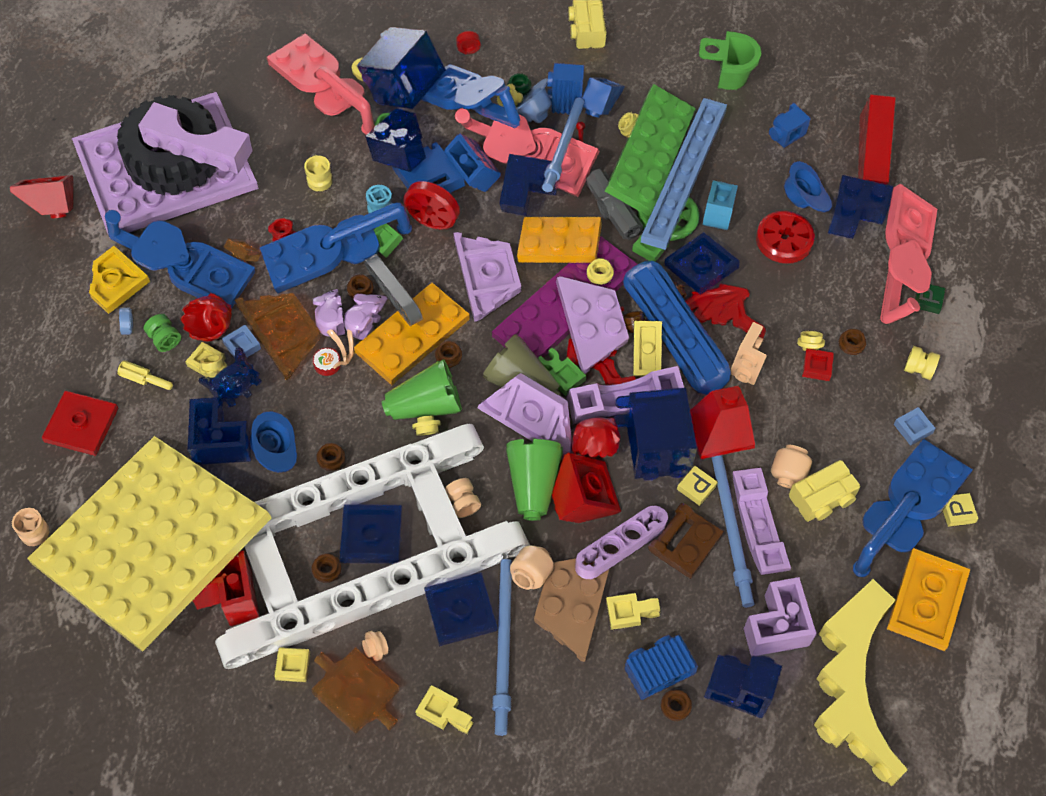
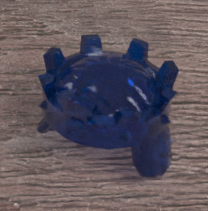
M237 347L235 350V362L221 370L213 378L199 377L198 380L201 385L209 389L213 395L212 399H215L219 408L223 407V402H226L229 407L235 406V399L242 395L248 399L252 395L249 390L252 384L259 386L262 382L258 378L260 373L253 368V364L247 361L245 351L241 347Z

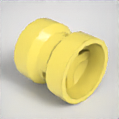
M312 156L307 159L304 168L308 186L314 191L327 190L332 184L331 167L328 159L323 156Z
M913 346L904 371L911 374L915 372L921 373L922 378L931 380L940 355L934 352L926 354L922 348Z

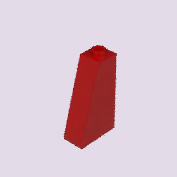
M870 94L860 114L858 189H864L868 193L883 192L889 183L896 97Z

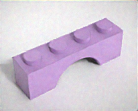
M155 102L138 125L143 141L148 145L169 150L175 155L192 158L199 163L210 164L222 171L239 174L252 153L249 134L226 126L207 135L191 134L182 129L176 109Z
M676 366L652 371L639 379L622 384L604 386L596 383L572 388L569 390L567 401L573 424H577L584 419L592 417L605 418L679 402L685 394V389L679 367Z

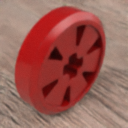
M424 181L415 182L410 185L404 195L403 201L407 211L416 221L424 226L438 230L449 229L459 217L460 208L457 201L447 190L439 185Z
M791 211L770 213L762 219L756 234V242L760 251L767 258L786 264L804 259L810 253L815 239L814 230L809 221ZM783 235H788V236H789V237L787 238V240H786V239H783V238H781V237H783Z

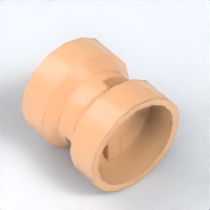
M468 478L455 480L445 488L458 518L470 516L481 507L478 496L472 492L474 487Z
M34 508L21 509L12 519V528L23 543L28 546L40 545L49 536V526L41 514Z

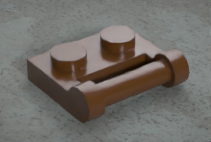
M680 503L675 510L676 515L658 539L652 540L648 549L653 555L691 579L720 540L724 531L696 514L688 505ZM684 522L692 525L673 552L666 548Z

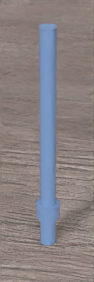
M582 98L575 99L552 162L545 170V181L542 186L545 192H551L555 182L561 176V165L584 105Z
M723 455L711 457L716 481L718 482L717 486L735 572H733L735 586L739 587L742 606L751 607L754 605L750 586L753 581L751 572L746 567Z
M502 559L500 564L496 695L493 696L492 710L495 711V734L500 736L507 735L508 712L511 711V696L508 695L512 575L510 572L512 560Z

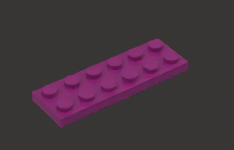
M600 236L597 259H605L613 267V278L610 282L602 285L591 282L587 277V268L590 263H568L492 331V337L504 346L513 335L517 334L524 340L537 358L540 356L544 358L549 353L550 348H555L570 334L556 285L557 277L612 289L616 292L624 285L623 280L626 272L638 264Z

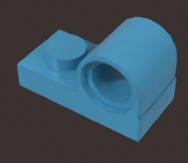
M718 181L712 182L702 225L728 230L737 185Z

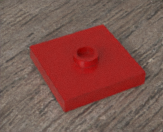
M64 391L41 438L48 444L96 456L119 408L115 403Z

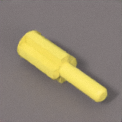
M123 360L119 365V376L143 385L149 382L167 390H171L173 387L172 382L151 375L149 373L150 370L126 360Z

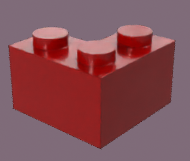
M244 550L240 551L192 600L197 610L221 603V608L230 627L260 617L252 569Z

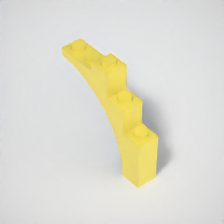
M872 579L824 624L819 633L826 647L836 651L838 655L821 670L817 680L820 682L822 690L827 695L834 696L837 700L820 715L814 726L817 728L819 736L825 742L832 743L836 748L846 740L849 743L850 750L857 757L864 758L872 766V771L881 781L888 782L893 786L908 769L891 751L876 725L868 701L865 672L866 656L872 634L879 621L895 602V599Z

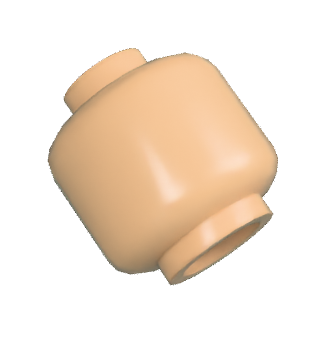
M786 445V448H781L776 452L771 473L778 479V485L791 489L793 484L809 476L812 459L808 456L806 449L795 445Z
M532 545L523 547L510 565V572L515 584L527 590L542 587L554 569V563L549 552L543 547Z

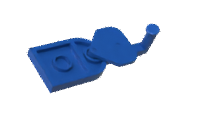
M449 64L413 88L416 98L443 109H473L482 116L512 128H517L520 125V117L509 91L510 87H505L504 80L499 77L487 76L482 78L479 74ZM494 95L499 96L503 107L492 103L490 98Z
M393 203L367 215H355L343 220L334 229L325 225H314L260 247L275 291L278 294L324 275L336 268L341 260L359 264L370 256L377 254L380 244L373 229L397 219V231L401 234H409L412 231V226L405 207L402 203Z
M108 210L105 213L106 226L111 240L131 249L132 258L136 263L150 270L167 268L173 285L196 298L213 293L230 304L232 309L255 274L254 266L200 242L185 243L181 230L165 221L150 223L142 235L137 237L119 228L121 215L118 211Z
M923 439L894 474L888 488L890 501H877L864 514L862 519L863 526L873 536L864 546L858 561L854 563V574L859 577L867 576L870 573V565L874 557L885 543L899 552H909L915 548L924 535L920 520H928L939 515L970 476L973 469Z

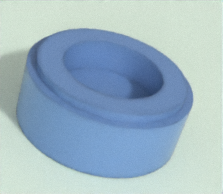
M130 307L119 309L121 335L133 333V316Z

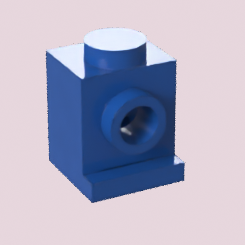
M793 103L790 105L788 112L781 113L774 119V125L769 129V134L774 141H777L785 148L806 135L811 118Z

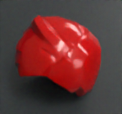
M213 293L190 301L182 309L185 313L180 318L184 324L183 330L187 331L192 339L214 341L222 337L229 329L232 316L231 305Z
M592 417L579 422L573 433V453H579L581 456L589 454L590 457L598 455L600 457H612L619 448L621 438L615 419Z

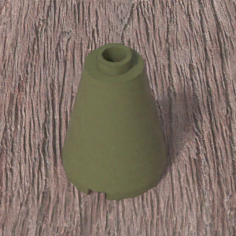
M517 334L513 335L505 343L504 346L506 347L496 354L483 373V378L499 387H503L521 373L558 396L561 394L558 391L560 387L558 382Z

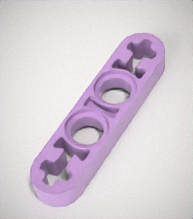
M649 506L581 550L577 555L575 563L577 574L585 579L596 578L653 540L666 528L668 520L666 511L658 506ZM649 518H651L652 520L658 519L659 523L657 521H652L648 524ZM628 530L637 531L641 537L638 539H630L625 535V532ZM612 544L619 549V552L609 554L604 551L603 547ZM595 560L594 567H592L589 563Z

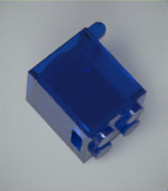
M390 27L388 31H383L380 34V40L357 64V68L377 104L414 109L446 69L427 31Z
M686 388L630 392L627 396L616 398L615 405L617 408H627L626 414L616 415L613 419H615L617 427L627 428L634 478L654 480L662 476L680 478L687 475L692 469L697 445Z

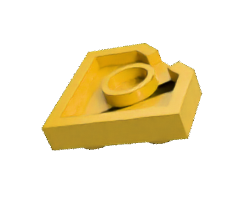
M113 246L93 261L92 284H90L89 294L109 314L147 285L150 279L146 273Z

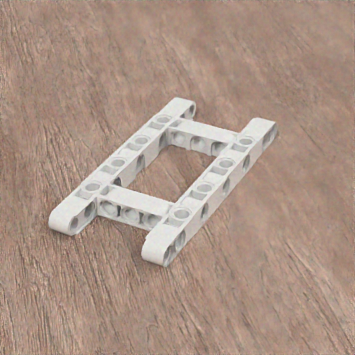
M461 425L254 502L268 511L272 518L244 547L269 614L225 630L226 634L217 638L216 646L224 668L232 669L275 653L279 648H287L463 579L466 576L501 563L502 559L516 557L523 547L530 545L520 523L517 521L510 523L504 521L469 536H466L438 473L474 460L473 457L483 451L484 446L474 425ZM414 460L421 461L419 464H410ZM361 480H366V481H368L367 483H365V484H363V485H357V484H356L358 481H361ZM400 485L412 486L416 496L417 507L419 511H423L428 532L430 535L433 534L437 547L297 601L273 538L275 533L295 525L300 527L329 516L330 512L350 504L355 506L384 495L385 491ZM305 501H313L310 505H302ZM458 556L465 558L461 563L451 561L454 557ZM401 578H408L410 580L405 585L396 583ZM345 600L354 601L349 607L340 606ZM289 622L297 623L295 628L291 630L283 629Z

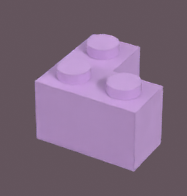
M800 578L770 582L764 595L769 612L749 616L744 626L751 657L810 646L816 635Z

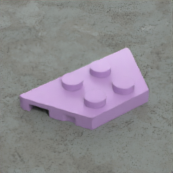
M456 232L453 233L454 242L474 322L519 294L521 292V283L510 243L490 241L487 238L478 236L476 240L464 238L462 233Z
M557 277L556 285L580 370L585 374L600 360L603 361L610 356L612 351L618 350L625 345L629 339L615 290L564 277Z
M518 374L479 404L478 409L532 442L533 439H543L560 443L561 447H563L562 460L567 453L573 454L568 401L525 375Z

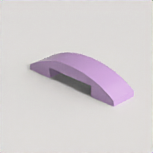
M754 468L733 471L735 493L743 529L760 574L790 571L791 566L783 542L779 541L768 504V489L762 469Z

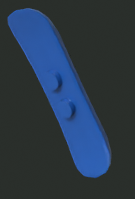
M644 261L627 271L623 280L625 289L649 321H662V340L691 387L698 393L708 395L711 391L722 389L730 380L731 370L729 363L693 314L664 268L655 261Z

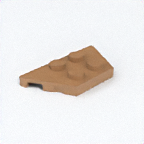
M576 559L554 562V569L544 582L534 621L544 630L551 632L554 639L561 645L565 644L571 649L580 661L585 662L610 568L596 578L585 579L580 577L575 571ZM595 560L589 563L592 567H594Z

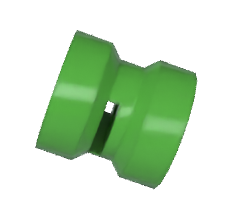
M157 314L151 317L143 328L147 336L153 339V344L160 352H166L175 348L181 341V334L176 328L171 327L172 323L165 314Z

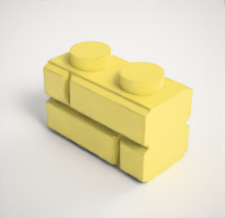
M573 0L572 7H568L569 21L574 23L570 26L571 39H576V47L578 49L589 47L603 48L606 40V27L602 0Z
M839 460L793 484L789 497L795 506L799 508V512L806 521L809 522L814 518L820 521L828 517L833 512V508L839 505L842 508L851 505L856 500L855 496L860 485L855 477L850 474L844 462Z

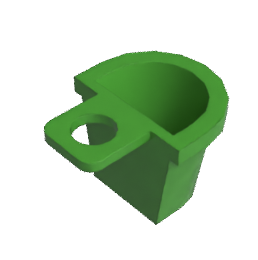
M727 31L725 40L701 39L699 57L721 61L718 88L736 90L746 84L751 71L758 66L761 58V49L756 40L750 36ZM714 45L718 47L719 51L711 54L705 50V47Z

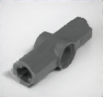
M600 168L592 171L586 178L585 183L596 198L601 215L604 219L611 220L623 239L631 240L643 230L642 223L631 209V206L605 192L610 180L606 171L600 170Z

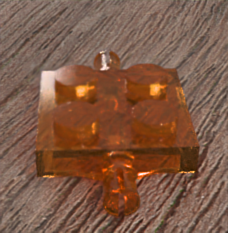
M355 647L344 659L336 663L326 656L324 652L320 653V657L317 656L314 662L325 670L326 674L312 688V694L355 734L366 723L376 718L388 730L392 729V725H396L398 720L386 710V706L399 692V686Z

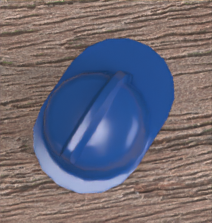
M794 162L790 166V176L784 184L787 197L797 207L806 208L810 206L817 211L828 212L832 208V202L821 184L817 173L804 162Z
M273 411L263 412L258 415L253 421L250 437L251 449L256 459L270 471L277 473L287 472L293 468L297 459L295 435L292 425L283 415Z

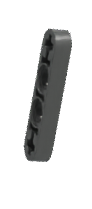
M374 254L365 259L364 264L370 276L408 325L412 326L423 320L422 314L414 300L379 256Z

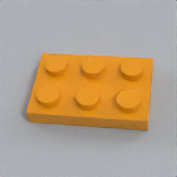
M524 217L517 252L518 262L592 263L597 259L602 226L601 217Z
M913 548L907 561L887 629L945 651L950 642L970 569Z

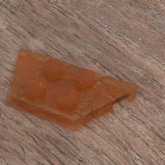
M294 293L280 294L279 296H260V300L244 301L243 298L235 299L237 308L284 379H290L321 338L320 330Z

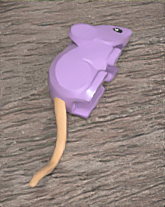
M335 289L313 299V304L318 305L315 309V321L318 331L327 337H331L337 343L341 350L343 361L347 363L345 347L338 337L345 334L343 308L339 307L342 306L341 296H339L338 290Z
M356 294L354 296V301L357 304L348 309L344 315V326L349 343L347 363L339 361L333 366L334 369L339 365H347L351 361L354 353L353 337L363 340L372 332L374 328L372 324L380 321L381 316L377 313L381 311L386 303V296Z

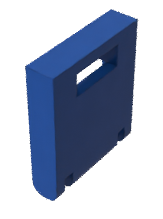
M437 142L431 144L432 150L426 146L401 157V164L397 160L391 162L394 172L407 189L415 182L424 181L432 183L445 176L447 181L438 185L449 193L465 186L464 178Z

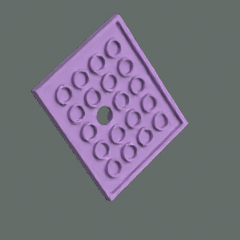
M217 92L192 99V103L194 101L200 103L211 113L217 131L224 126L232 128ZM121 123L72 138L106 230L105 213L108 210H116L120 213L119 228L129 233L147 227L154 221H165L258 189L256 179L248 161H246L239 174L215 168L216 172L211 178L207 177L206 183L199 187L197 185L193 187V191L187 193L186 191H181L179 195H171L170 193H165V195L156 194L155 190L149 192L136 185L125 169L117 146V133ZM153 147L151 151L156 152L163 148Z

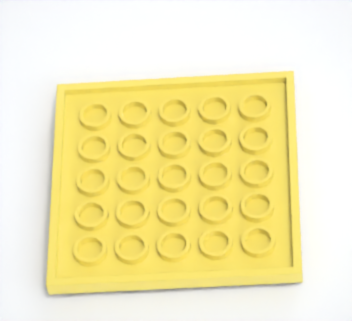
M154 436L27 559L32 565L143 652L272 517L268 511Z

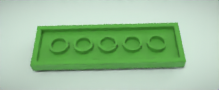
M653 84L648 91L605 192L650 216L664 187L696 108Z

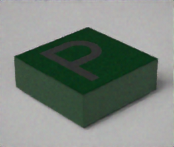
M930 284L926 292H916L915 300L919 303L920 310L940 314L946 288Z

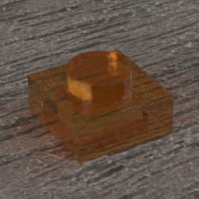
M228 238L224 245V248L232 252V257L243 262H257L261 255L260 251L240 239Z

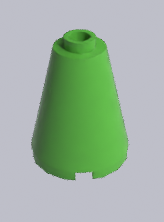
M437 361L385 393V400H382V406L386 416L391 415L393 420L461 412L462 406L459 394L451 379L452 374L446 361Z
M524 439L510 441L507 443L506 452L518 513L524 515L525 520H541V516L546 515L548 512L563 456V447L558 442L543 439H533V443L524 444Z

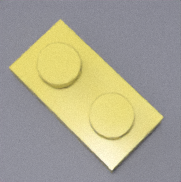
M634 321L633 376L643 377L652 371L661 370L662 321Z

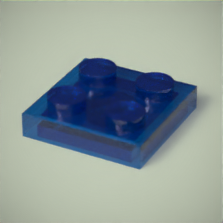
M703 232L666 257L665 266L701 295L737 270L740 266V261Z
M344 504L340 562L392 564L400 562L402 505Z
M482 573L424 587L439 646L497 631L496 620Z

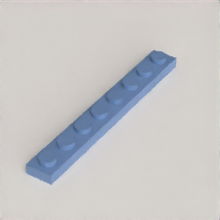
M703 98L642 233L641 243L666 250L726 113L727 104Z

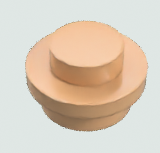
M373 631L366 632L365 640L362 641L365 654L369 658L372 657L375 661H379L383 658V655L388 653L386 639L380 631L375 633Z

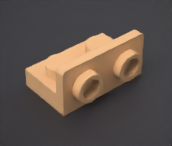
M755 322L752 323L741 343L731 368V375L741 382H748L752 385L755 384L767 357L766 354L758 351L764 340L759 337L763 326Z

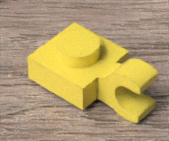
M636 593L606 597L611 630L640 626V617L654 618L660 616L658 598L637 602Z
M432 685L415 711L417 716L441 729H444L449 722L458 730L468 734L473 725L470 715L456 709L459 704L457 698Z

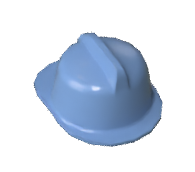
M543 79L532 87L531 91L523 97L522 102L517 106L518 114L524 116L528 122L535 121L540 123L548 115L547 110L551 106L550 98L545 90L548 79Z

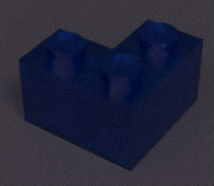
M396 108L365 135L373 161L411 172L426 158L421 142L423 137L416 113Z
M509 154L499 202L501 211L527 216L531 192L557 196L559 180L555 182L551 192H545L542 188L545 181V170L552 161Z
M842 175L834 201L828 233L853 239L860 220L883 225L890 207L893 186Z
M218 397L190 399L187 450L192 461L197 465L251 462V434L247 421L224 422V412Z
M718 655L704 698L762 719L773 700L783 666L776 664L774 659L762 655L758 657L752 655L748 665L741 663V660L737 657Z

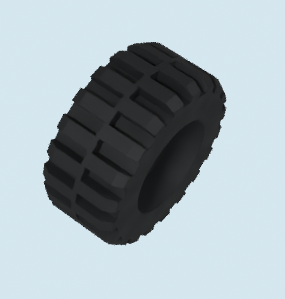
M168 95V98L158 96L154 97L153 101L148 102L146 100L140 103L139 108L134 107L128 113L129 117L125 116L117 133L118 150L132 181L149 192L155 190L156 194L165 195V193L179 195L181 191H186L187 193L193 191V187L197 185L200 187L205 184L206 178H211L216 172L215 168L217 167L207 163H199L192 158L175 155L171 152L158 153L151 151L153 147L143 141L138 125L155 102L176 109L182 129L195 135H207L217 131L211 113L196 101L192 103L191 99L183 96L181 99L175 95Z

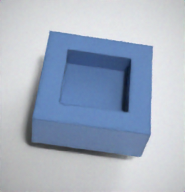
M246 325L222 338L224 345L237 362L242 361L261 349L260 343Z
M919 407L899 417L894 423V426L910 446L933 434L936 429Z

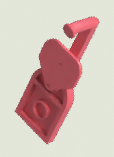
M303 34L267 57L268 64L296 88L304 92H316L314 104L322 113L333 116L353 106L361 113L363 122L362 132L366 135L375 133L370 103L364 98L363 86L352 78H339L340 69L337 59L307 34Z
M462 108L456 111L455 119L465 129L486 137L483 148L488 157L504 164L518 159L521 168L527 175L544 183L545 170L552 162L562 133L549 128H537L531 131L527 119L522 115H519L520 125L517 128H512L495 120L492 126H488L470 118V113L466 109ZM571 138L561 165V176L555 182L554 187L579 197L586 178L600 152L599 149Z
M902 184L895 186L892 190L886 225V241L890 249L880 316V320L884 324H891L920 310V305L914 298H908L905 304L899 306L902 284L917 293H924L929 289L931 281V269L926 259L931 253L937 208Z

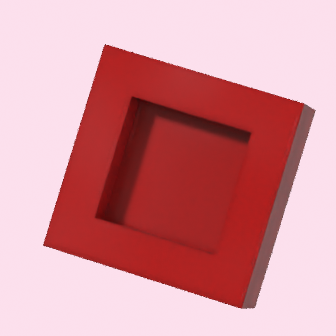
M806 348L802 377L830 381L834 353Z

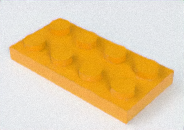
M433 283L429 284L413 298L422 314L423 320L409 326L397 311L354 347L355 353L391 385L395 384L470 320L469 313Z

